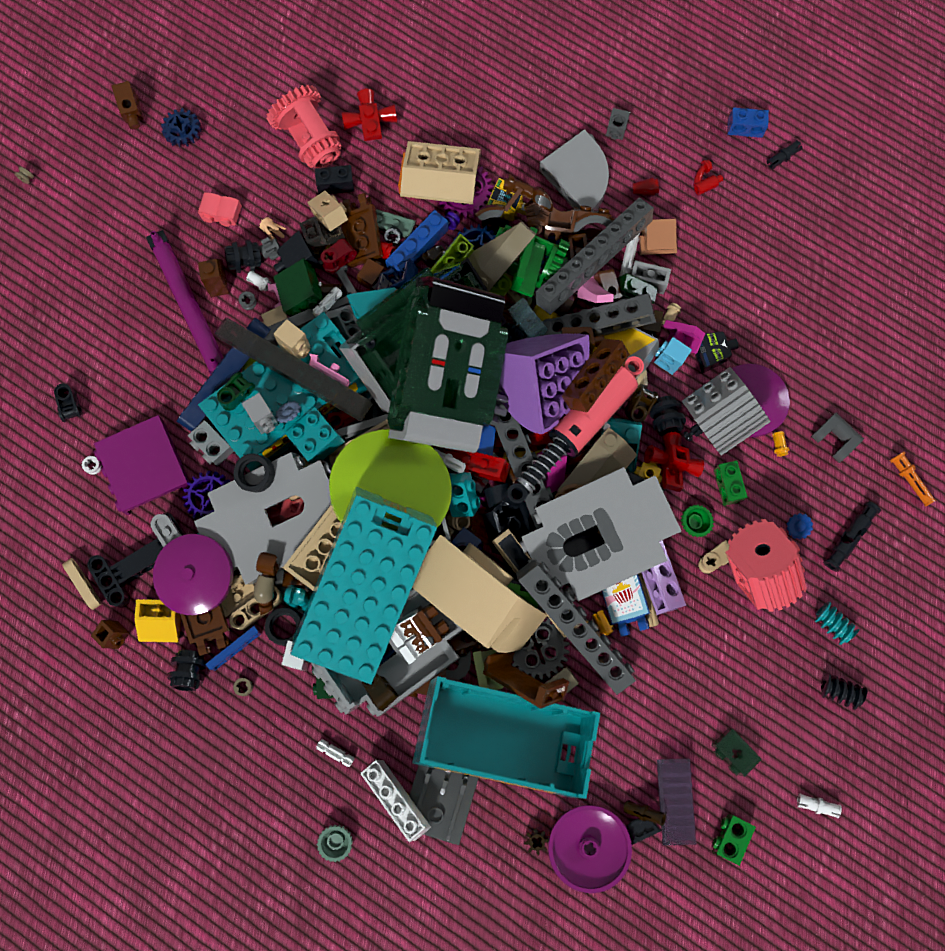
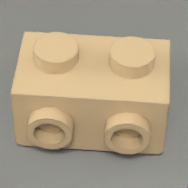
M240 574L233 576L231 589L221 603L227 618L254 598V587L252 584L245 585Z

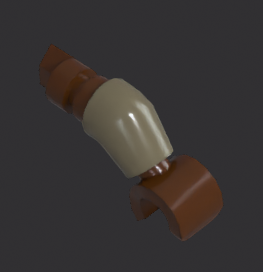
M267 552L260 553L256 563L257 572L262 573L258 575L254 587V597L258 602L260 616L270 612L274 607L272 599L274 597L275 578L272 576H276L280 564H277V556Z

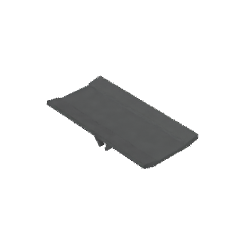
M423 765L418 766L409 797L431 826L424 835L459 845L478 777Z

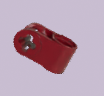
M344 238L338 240L321 253L324 270L327 273L337 272L344 265L355 259L357 251Z

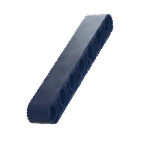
M256 317L253 318L180 414L176 422L191 432L200 424L206 415L198 404L224 386L235 373L241 370L271 330Z

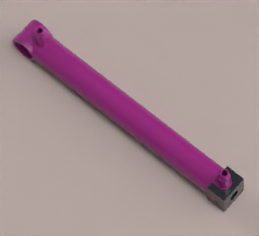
M163 230L159 232L151 231L150 236H147L146 239L154 252L211 375L224 357Z

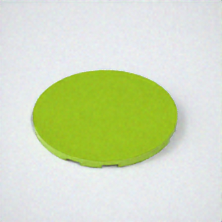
M390 429L365 433L352 440L340 452L333 464L329 479L331 505L340 522L343 520L355 487H359L379 495L383 499L433 517L437 528L442 523L450 506L452 486L448 469L432 446L388 438ZM387 512L384 516L398 523L402 520V518ZM385 521L381 523V526L397 532L398 526Z

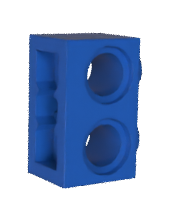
M733 107L728 118L727 135L763 138L768 128L769 110Z

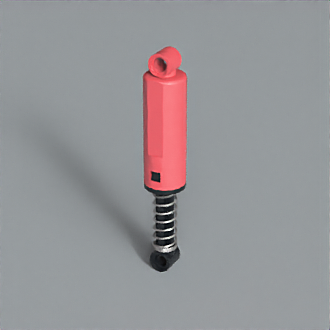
M629 357L622 364L588 412L571 409L551 429L549 437L553 443H548V448L542 450L543 454L537 455V460L532 461V466H527V471L521 473L522 477H517L515 483L506 490L505 500L508 504L512 506L520 505L528 494L533 493V490H535L534 486L537 483L541 484L540 480L546 478L545 474L547 472L551 473L550 469L553 466L556 467L555 463L562 461L561 457L563 455L575 457L638 388L636 377L644 369L643 361L639 357ZM628 365L634 366L636 371L632 372ZM511 491H519L520 499H514Z

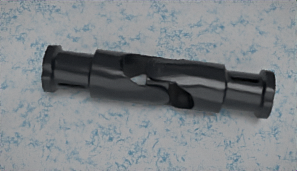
M870 501L864 503L865 507L854 517L850 527L832 548L833 552L823 561L824 565L832 571L839 572L842 562L848 559L861 537L872 525V520L876 514L881 512L880 507ZM845 539H847L850 543H844Z

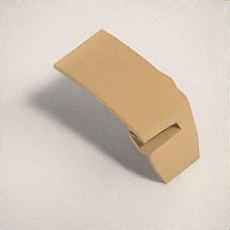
M441 534L426 553L412 586L414 590L488 649L492 647L496 652L500 653L521 650L547 617L544 612L532 606L509 588L508 585L513 580V577L478 548L469 543L462 552Z

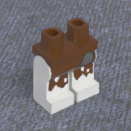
M432 604L424 608L420 605L416 610L399 619L391 636V640L399 648L408 664L414 662L419 655L442 641V636L449 630V626L444 619L436 624L431 621L433 617L439 614L436 607Z

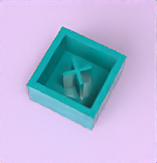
M315 407L285 432L292 443L311 464L319 460L323 461L345 442L325 416Z

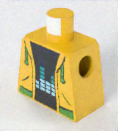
M498 178L487 205L502 204L505 206L513 195L512 192L506 195L507 190L503 189L504 180ZM519 195L507 212L504 211L499 218L514 221L517 213L526 215L523 205L526 203H523V196Z

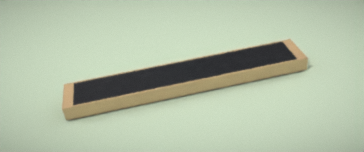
M509 529L492 541L515 573L529 563L528 560L531 558L527 553H524L521 545ZM552 595L549 599L554 600L558 595ZM566 609L561 614H567L570 610ZM549 617V619L552 621V623L555 625V627L558 629V631L561 633V635L565 638L566 635L560 630V628H559V627L554 623V621Z

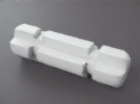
M334 287L330 291L331 293H328L319 303V306L317 305L313 309V315L317 317L322 312H327L336 302L335 300L342 296V291Z
M324 739L318 742L316 748L319 751L326 752V755L338 762L341 761L347 767L352 765L354 761L353 756L346 755L344 751L332 744L329 745V742Z

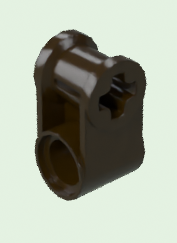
M643 384L638 385V388L625 407L626 416L635 422H643L652 406L656 403L658 393L646 389ZM638 409V414L633 416L634 411Z
M377 673L372 684L362 681V685L370 695L372 702L381 711H384L399 697L387 679L379 676Z

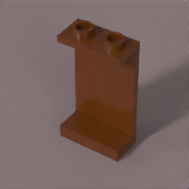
M515 651L509 653L498 652L488 655L486 658L484 675L540 709L564 700L569 681L561 678L546 684L541 683L511 665Z

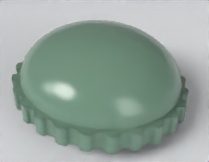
M334 824L322 830L317 840L319 854L322 855V858L330 862L341 861V859L344 860L348 856L353 843L348 829Z

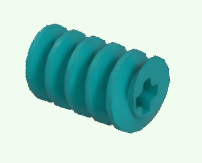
M828 601L816 612L815 622L817 623L822 620L821 628L828 626L829 628L826 633L834 632L833 639L840 637L841 639L838 644L842 645L853 639L860 629L854 630L855 624H848V618L842 619L843 613H836L837 608L835 606L830 608L831 602Z

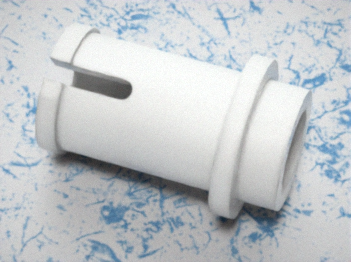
M250 271L247 275L246 280L259 287L260 291L268 290V283L271 284L269 278H264L254 271Z

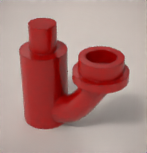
M710 160L701 161V167L695 175L693 187L698 196L718 187L719 183L723 181L721 174L718 176L712 175L702 180L704 172L709 173L713 168Z

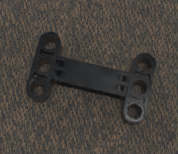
M164 513L172 519L181 535H186L179 521L171 514ZM157 538L114 565L108 559L95 555L88 560L87 566L107 602L117 608H124L130 602L129 593L124 586L153 569L157 556L164 547ZM100 561H102V562H103L102 568H100L99 570H97V569H96L97 563L100 562ZM112 577L111 585L106 586V580ZM121 593L122 599L116 603L115 597Z

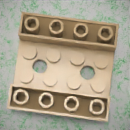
M408 141L402 168L400 196L473 204L481 149Z

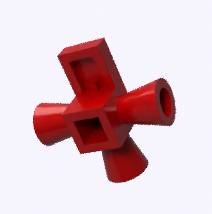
M368 88L362 89L357 93L361 104L359 106L360 113L342 112L344 129L347 130L362 124L364 141L382 139L380 122H397L395 104L377 110V104L374 103V91Z
M670 432L663 436L666 451L664 452L653 445H649L645 451L644 461L647 464H661L663 487L680 492L684 489L682 472L685 471L695 477H699L704 470L703 459L690 458L689 449L681 447V434Z

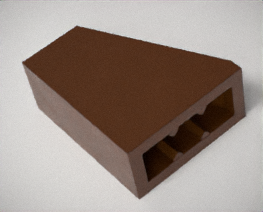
M213 259L198 262L201 281L210 297L229 294L223 260Z

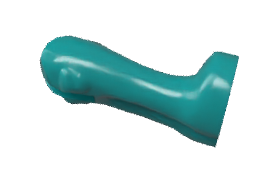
M288 587L284 592V601L292 610H298L301 606L302 611L305 612L313 591L307 593L301 588Z

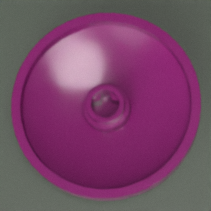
M742 364L732 368L770 419V423L749 437L754 438L770 434L783 423L789 411L790 398L785 383L774 371L762 365Z
M187 534L173 539L160 551L153 568V584L158 597L169 609L183 615H200L215 609L227 597L233 582V565L228 552L218 541L205 535Z
M582 805L568 810L556 821L549 836L548 854L552 868L567 886L583 893H599L612 888L624 877L631 862L632 845L625 825L615 814L599 806Z

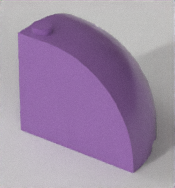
M543 335L513 341L488 350L494 385L502 390L500 395L507 396L508 402L503 404L519 424L534 433L542 435L555 427L564 414H568L571 409L562 398V394L584 366L586 360L589 359V335Z

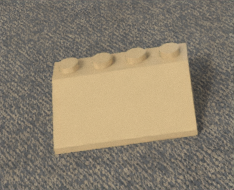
M332 505L283 566L286 571L312 591L341 525Z

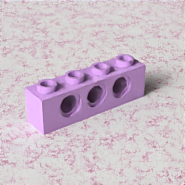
M663 540L659 542L668 561L641 572L657 615L686 606Z

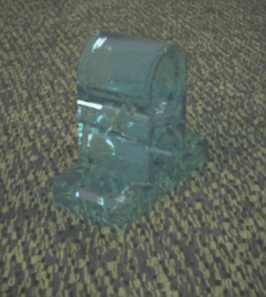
M524 298L508 309L512 320L523 330L528 338L542 336L548 331L547 327L529 307Z

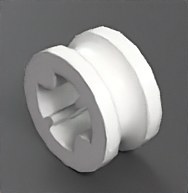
M88 456L83 460L82 468L85 472L95 475L101 471L102 463L96 457ZM92 461L96 464L95 467L93 466L94 469H90L88 467L89 464L91 465L90 462Z

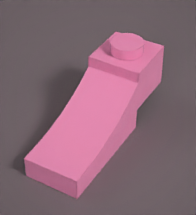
M594 275L577 290V298L595 303L613 302L614 294L603 289L594 279Z

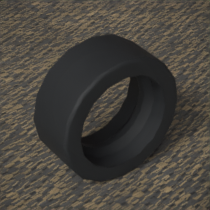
M253 453L246 454L235 464L233 471L234 480L245 491L263 492L273 483L275 469L271 460L267 457ZM253 461L260 462L264 466L265 471L263 480L257 485L247 483L244 477L246 466Z
M282 607L275 609L269 614L264 627L269 640L277 645L287 646L288 641L293 642L295 632L289 638H279L273 632L274 621L282 615H288L294 619L297 630L302 618L291 608Z

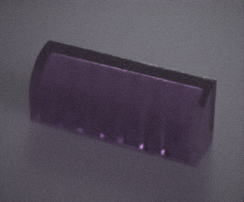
M690 758L657 759L660 812H665L667 815L665 824L661 826L663 845H696Z

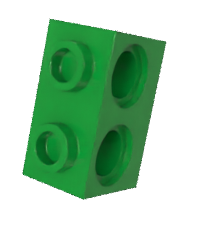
M738 461L719 464L714 469V474L723 506L743 502L748 496Z
M728 814L721 821L720 828L722 830L719 836H716L713 840L712 852L740 866L756 827L734 815ZM738 823L740 831L734 835L732 826ZM731 843V852L725 854L724 845Z

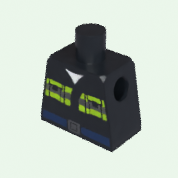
M724 332L705 333L697 354H695L701 373H705L729 361L732 357L731 351L739 348L737 339L727 340Z

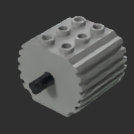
M731 367L682 400L697 424L690 428L691 432L685 431L683 433L686 440L692 441L693 435L697 437L704 432L721 456L770 423V419Z

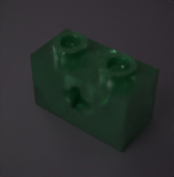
M727 729L711 745L715 749L713 751L720 760L724 759L729 764V770L736 776L739 774L745 777L762 760L734 729ZM732 750H737V753H736V755L738 756L737 758H736V757H732L733 754H734V753L732 752Z

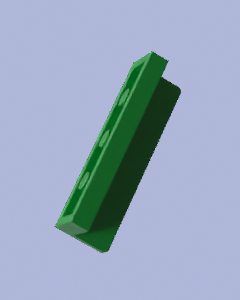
M530 227L534 233H537L538 229ZM535 237L520 254L511 290L532 297L534 294L546 248L545 245L535 242Z

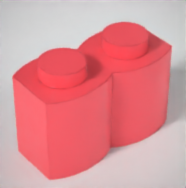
M204 193L198 213L205 222H219L221 225L229 227L230 225H236L242 206L238 199L219 196L213 193Z

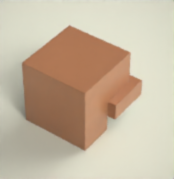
M676 219L652 220L641 231V236L639 237L640 255L676 254Z

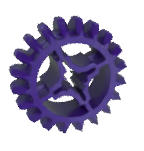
M207 471L206 476H204L201 472L199 473L200 478L197 479L193 476L194 482H187L190 488L183 490L188 494L182 497L183 500L187 501L183 505L185 508H188V514H193L192 517L194 519H200L214 512V509L211 510L212 503L210 498L207 500L204 496L217 489V484L223 486L231 482L229 479L225 480V475L219 476V473L216 471L212 475L210 471ZM207 484L205 489L199 490L203 485ZM195 496L202 500L201 510L196 506Z

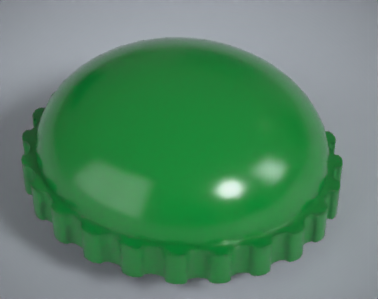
M692 505L685 509L683 515H681L683 529L693 537L706 536L714 527V518L706 507Z

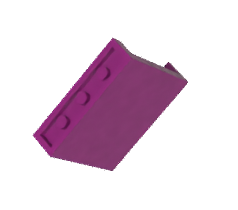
M159 415L94 443L96 448L94 454L98 461L101 460L103 465L101 471L105 478L108 477L110 482L108 488L112 495L115 494L117 499L115 505L119 512L122 511L124 514L130 515V510L181 487L183 489L190 488L187 485V482L190 481L164 420Z

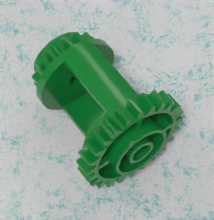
M506 225L505 228L500 227L496 234V237L503 234L505 231L509 230L512 227ZM538 236L535 237V242L546 246L544 255L547 256L538 275L535 287L539 289L567 263L568 258L565 256L570 242L561 239L557 245ZM514 262L505 273L514 276L518 263Z

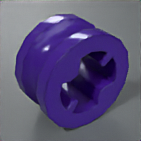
M450 211L446 213L444 218L448 220V229L455 230L460 223L459 216Z

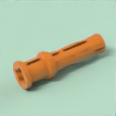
M905 451L889 461L894 463L899 470V475L905 477L926 507L935 502L936 499L933 498L925 484L914 471L916 469L915 465H911L905 456ZM916 483L919 485V487L921 488V490L924 492V495H923V493L920 491V489L918 488V486L916 485Z

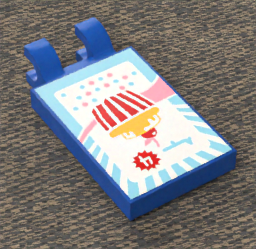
M639 574L602 590L612 625L618 623L621 637L631 634L627 625L630 622L637 621L640 631L649 629L645 615L651 614Z

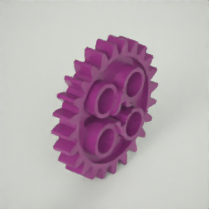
M483 167L477 169L475 186L480 187L481 190L475 191L473 204L463 205L456 202L440 201L439 207H444V213L450 210V212L456 213L459 218L463 215L467 219V214L474 218V212L486 206L485 204L488 203L492 194L490 191L493 190V185H489L491 178H487L488 172L482 173Z

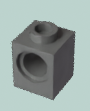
M613 108L606 136L612 139L623 140L630 112Z

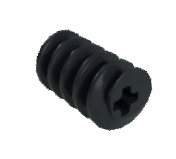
M830 673L824 675L820 686L822 698L830 694V701L837 697V704H841L845 700L844 706L848 707L852 703V710H856L858 706H861L868 694L866 687L861 688L858 684L854 685L851 681L846 682L843 678L838 679L836 675L831 676Z

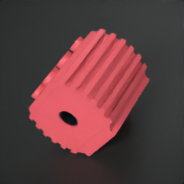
M761 519V522L755 520L751 525L745 524L743 529L740 527L738 533L732 535L733 540L729 539L728 541L729 550L726 551V555L736 584L756 609L763 608L769 612H774V609L777 608L780 611L783 609V606H786V608L790 607L791 602L795 604L797 602L796 598H801L803 596L802 591L805 592L807 589L804 577L805 569L801 565L803 560L798 554L800 549L795 541H790L787 538L788 535L782 527L778 528L774 522H768L766 519Z

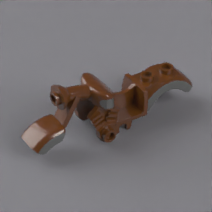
M509 174L508 178L504 179L503 189L507 190L506 195L511 192L513 193L505 206L502 204H489L475 212L480 220L501 217L504 211L507 212L518 196L522 195L530 199L529 202L523 204L527 217V226L538 229L536 236L541 233L542 227H544V238L548 239V235L554 233L555 241L559 240L561 234L567 237L570 233H586L587 238L594 239L604 229L581 228L589 223H600L607 227L615 220L610 214V209L606 208L591 210L592 207L581 205L580 208L573 207L569 211H559L553 207L551 198L542 187H533L518 181L511 174Z

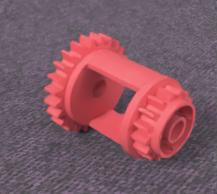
M302 85L299 89L296 87L292 92L289 90L288 94H283L281 99H277V103L271 105L273 108L268 109L269 113L266 114V119L275 130L278 128L279 130H289L301 149L298 156L303 163H306L310 168H324L331 165L340 156V137L336 131L328 130L316 111L319 106L318 103L321 102V96L316 87L313 85H306L304 87Z

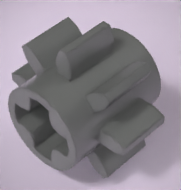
M266 237L261 240L263 245L259 246V249L265 259L270 257L271 260L279 257L277 250L281 246L276 238L271 240L270 237Z

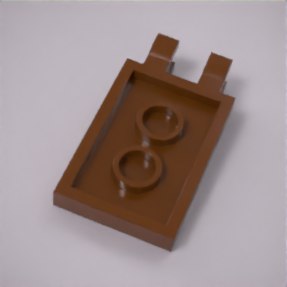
M365 193L358 195L360 208L356 209V203H351L350 199L342 201L347 210L345 214L348 218L347 221L342 223L343 237L357 251L355 259L347 263L351 268L364 264L368 258L375 260L383 257L376 209L372 204L371 197L366 198Z
M221 604L215 609L200 615L180 614L189 643L193 644L196 642L199 656L212 652L207 641L216 639L218 649L230 645L229 639L224 633L230 629Z

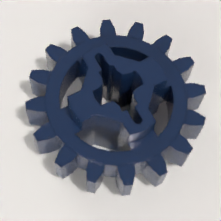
M181 108L180 112L174 109V114L167 113L169 118H163L165 123L161 124L162 134L166 141L171 142L172 146H175L177 143L179 148L182 147V144L188 147V142L190 141L195 143L194 138H199L198 133L202 131L196 114H192L190 110L185 113L183 108Z

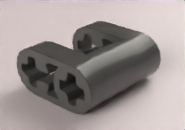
M837 412L811 436L819 443L830 432L835 434L844 443L832 456L838 463L843 461L864 440Z

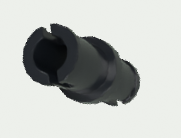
M795 140L786 148H781L776 155L767 160V164L771 162L768 167L773 170L781 163L789 161L791 156L803 149L802 146L798 147L801 143Z

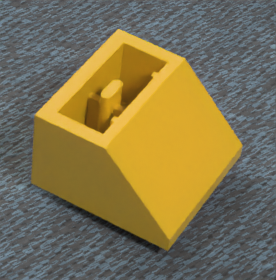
M136 599L134 620L139 642L180 641L181 616L179 613L169 609L161 600Z

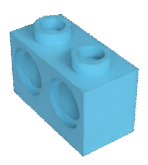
M672 337L669 342L665 340L662 346H660L655 354L657 358L654 363L673 375L684 363L692 349Z

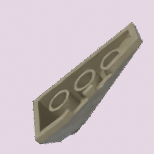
M520 222L473 251L462 265L470 284L485 296L527 247L536 233L523 222Z
M608 427L559 487L558 491L566 485L577 484L584 486L623 467L626 469L637 454L621 436Z

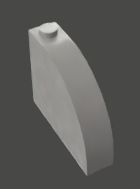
M584 129L540 162L539 171L572 208H580L581 205L592 207L591 210H598L608 185V163L593 135L588 134Z

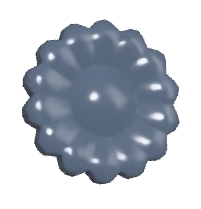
M295 401L283 404L276 412V420L280 423H287L293 420L300 412V404Z

